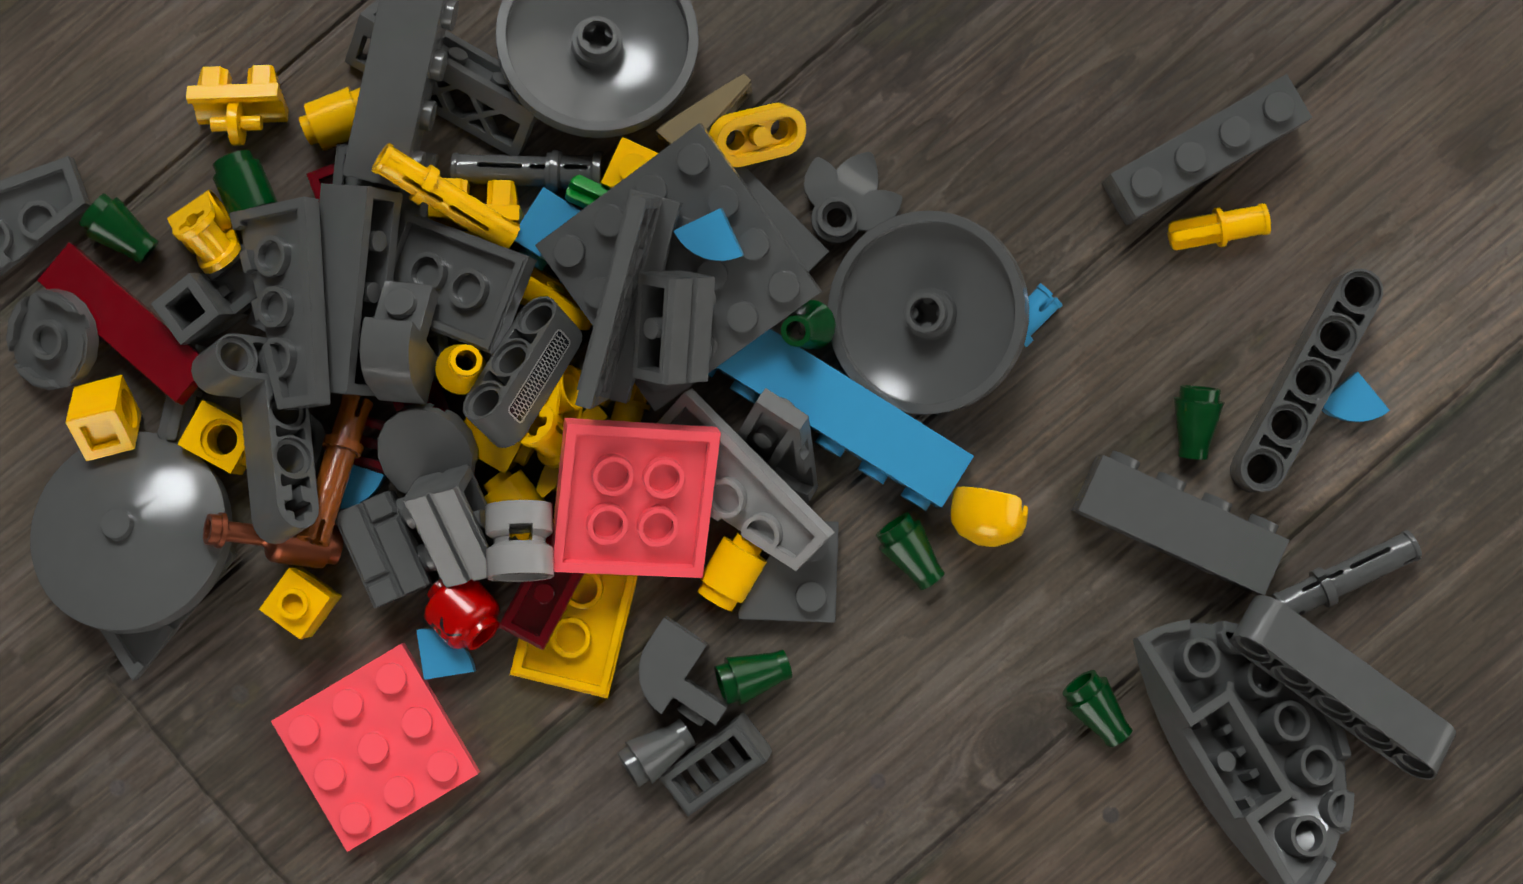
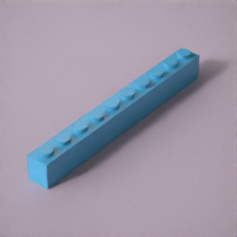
M543 187L519 224L520 231L514 240V243L521 247L518 253L537 260L535 268L543 271L548 263L535 245L581 210ZM772 329L766 331L708 373V376L713 377L716 371H719L732 379L734 382L729 389L755 404L765 388L777 396L789 400L797 409L809 416L810 429L819 434L815 440L818 445L840 458L844 451L849 452L862 461L857 469L881 484H884L889 477L905 487L900 496L924 511L928 509L930 504L937 508L943 507L974 457L969 452L804 349L787 344L783 337Z

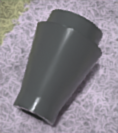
M678 719L670 725L626 741L627 747L619 751L617 755L632 780L640 787L648 781L653 784L687 749L695 745V741L684 723Z

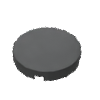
M44 289L35 291L31 296L22 298L15 305L8 320L6 341L8 351H14L18 362L14 366L19 375L32 386L46 390H55L76 386L89 375L97 360L99 336L96 321L87 305L72 292L60 289Z
M431 403L426 405L412 404L403 407L384 424L378 437V459L384 474L398 490L407 494L414 481L420 476L439 471L443 473L447 469L466 464L470 466L473 474H475V464L478 461L479 449L472 430L459 415L448 409L444 412L439 408H434L435 404Z

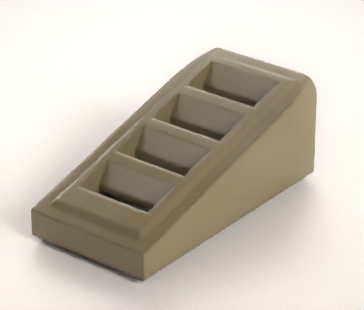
M745 74L736 77L660 125L656 130L658 139L668 147L699 123H702L709 133L717 119L723 115L736 112L752 95L751 79Z

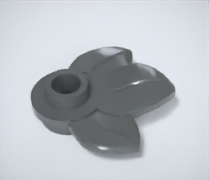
M868 151L850 157L837 170L832 164L820 157H816L810 164L805 174L804 190L814 206L811 216L813 229L822 240L832 244L847 242L858 231L868 232L876 225L895 217L898 213L903 198L892 191L877 190L878 169L872 152ZM832 211H840L844 214L846 222L842 227H831L827 222V215Z

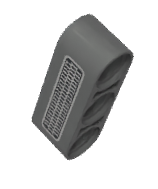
M540 296L532 299L520 310L463 403L465 416L499 448L513 446L525 436L582 342L580 329L552 298Z

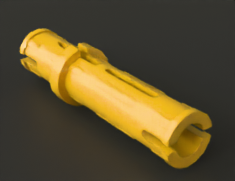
M391 143L385 145L372 166L371 171L373 173L381 175L410 193L409 200L417 205L424 202L480 238L502 247L510 248L520 231L518 223L512 222L477 198L439 176L440 170L435 166L429 165L425 167L393 147L394 145Z

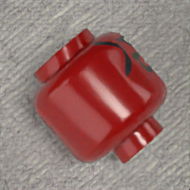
M439 579L429 589L427 596L430 600L425 607L424 617L450 648L463 649L467 647L469 650H475L491 639L498 630L500 623L497 619L500 613V606L478 580L473 581V579H470L467 583L446 588L442 580Z

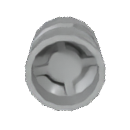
M507 500L489 503L485 506V534L494 541V544L486 549V578L488 580L527 582L554 577V548L546 543V538L553 533V505L550 502ZM529 533V540L509 541V534Z

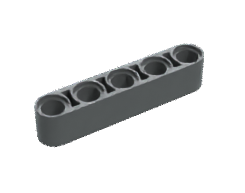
M1366 269L1351 270L1334 278L1324 291L1232 459L1230 475L1234 484L1241 490L1247 492L1271 491L1277 488L1286 477L1381 303L1384 294L1383 284L1372 271ZM1348 281L1357 283L1363 291L1364 298L1359 307L1350 304L1345 297L1344 289ZM1324 325L1332 326L1339 334L1340 342L1335 351L1327 349L1321 342L1320 333ZM1301 368L1309 370L1315 377L1316 386L1311 395L1302 393L1296 385V376ZM1277 412L1286 414L1292 422L1291 433L1286 439L1279 438L1272 430V419ZM1254 456L1261 457L1268 466L1267 477L1259 484L1250 479L1247 472L1248 463Z
M1257 595L1252 599L1231 637V644L1234 649L1401 770L1420 779L1433 780L1436 778L1456 737V730L1450 723L1284 603L1265 595Z

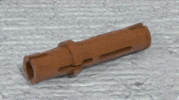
M342 394L332 432L325 435L322 447L326 451L316 479L319 503L318 518L314 524L297 534V538L304 542H308L309 538L313 539L311 544L315 546L329 547L330 537L354 461L361 457L364 449L360 441L373 403L366 398L363 399L362 404L358 403L359 395Z

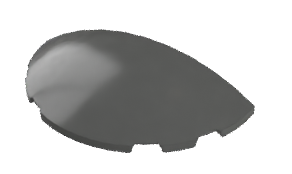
M1187 619L1165 624L1134 638L1133 643L1142 678L1164 734L1191 784L1226 835L1269 884H1324L1337 864L1332 860V856L1336 850L1340 835L1350 830L1354 810L1355 794L1347 790L1345 761L1351 757V751L1344 728L1234 649L1231 644V637L1238 626L1236 623L1228 621H1218L1214 624L1191 623V620Z

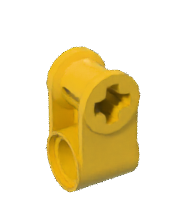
M210 189L167 217L173 230L172 234L192 254H196L198 265L205 274H211L224 268L233 261L241 250L236 231L233 230L225 206Z
M568 365L530 429L519 441V443L528 448L533 447L537 451L539 460L549 468H559L564 418L582 419L583 407L575 405L579 392L577 386L581 374L572 365Z

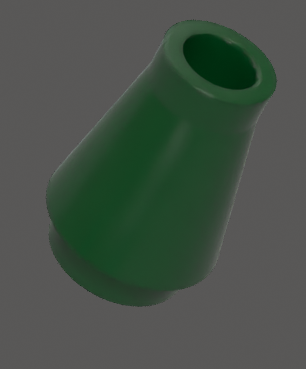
M105 193L92 203L79 222V225L87 230V237L132 258L139 264H142L150 256L159 243L118 197L112 199Z
M809 300L791 313L783 322L781 335L784 341L791 346H799L808 350L820 349L826 346L834 336L836 329L834 315L824 303ZM800 322L805 326L806 333L802 331Z
M1180 385L1179 397H1174L1179 457L1197 460L1208 459L1212 439L1225 403L1220 401L1221 389Z
M904 513L888 522L877 532L876 537L881 543L879 550L907 574L920 590L932 586L944 576L945 572L937 561L920 520H913L909 513Z
M783 649L772 653L725 657L723 664L714 666L717 684L726 705L738 702L741 706L780 682L792 678L791 666Z
M1090 670L1073 679L1065 687L1062 694L1067 700L1066 708L1102 738L1108 747L1119 745L1131 735L1133 729L1126 721L1107 677H1100L1095 670Z

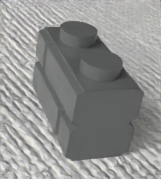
M679 270L639 272L632 368L633 378L665 385L708 381L709 362L712 357V315L716 305L714 276Z
M466 464L447 469L443 473L439 471L420 476L414 481L403 499V515L408 526L412 529L417 528L424 543V559L428 568L431 571L438 572L446 588L467 583L470 579L476 581L486 578V549L491 547L494 541L485 534V506L487 502L470 466Z
M389 490L362 503L338 512L335 521L373 608L385 606L436 583L432 575L434 571L428 568L424 559V543L419 545L413 529L406 523L403 515L404 497L398 498L396 491Z

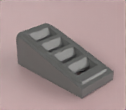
M742 712L673 763L659 779L689 817L767 762L772 749L749 717ZM732 736H735L738 742L748 753L749 757H745L740 748L731 738ZM718 746L722 748L735 767L733 769H728L714 750ZM704 759L718 778L716 782H712L697 762L698 760ZM687 769L702 789L700 794L696 795L680 774Z

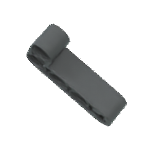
M236 333L226 334L196 356L192 362V376L198 387L206 393L240 398L253 528L265 542L282 544L314 524L319 514L309 409H277L262 349L268 340L266 337Z

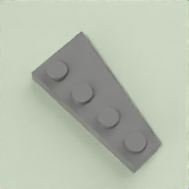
M693 389L684 392L657 422L662 424L713 426L719 429L721 436L710 517L717 521L723 519L741 531L743 538L793 570L797 571L835 533Z

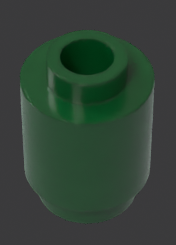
M240 150L227 154L213 163L212 166L216 173L213 176V181L229 218V213L278 202L260 160L254 159L250 150Z

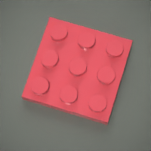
M564 418L551 546L554 548V572L703 578L721 436L719 429L713 426Z
M401 643L271 721L347 852L480 773L479 768L428 681L424 680L422 671L405 643Z

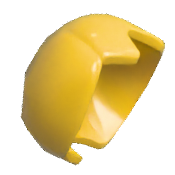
M962 486L954 488L951 503V522L959 535L978 546L986 547L1001 546L1013 542L1022 536L1027 524L1028 507L1024 505L1022 510V500L1019 497L977 487Z

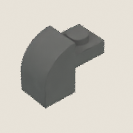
M244 243L241 245L240 252L245 250ZM238 254L232 262L214 273L187 274L154 300L151 305L180 345H187L211 339L240 322L249 315L247 310L252 307L251 301L256 299L257 295L252 275L244 273L240 255Z
M384 281L374 318L364 317L360 336L361 369L366 384L378 400L427 404L438 358L426 341L439 297L433 285Z
M668 616L663 618L642 652L639 662V681L642 691L648 702L661 714L674 697L681 702L677 710L685 717L700 726L704 724L706 719L716 725L727 709V705L723 700L686 677L708 643Z

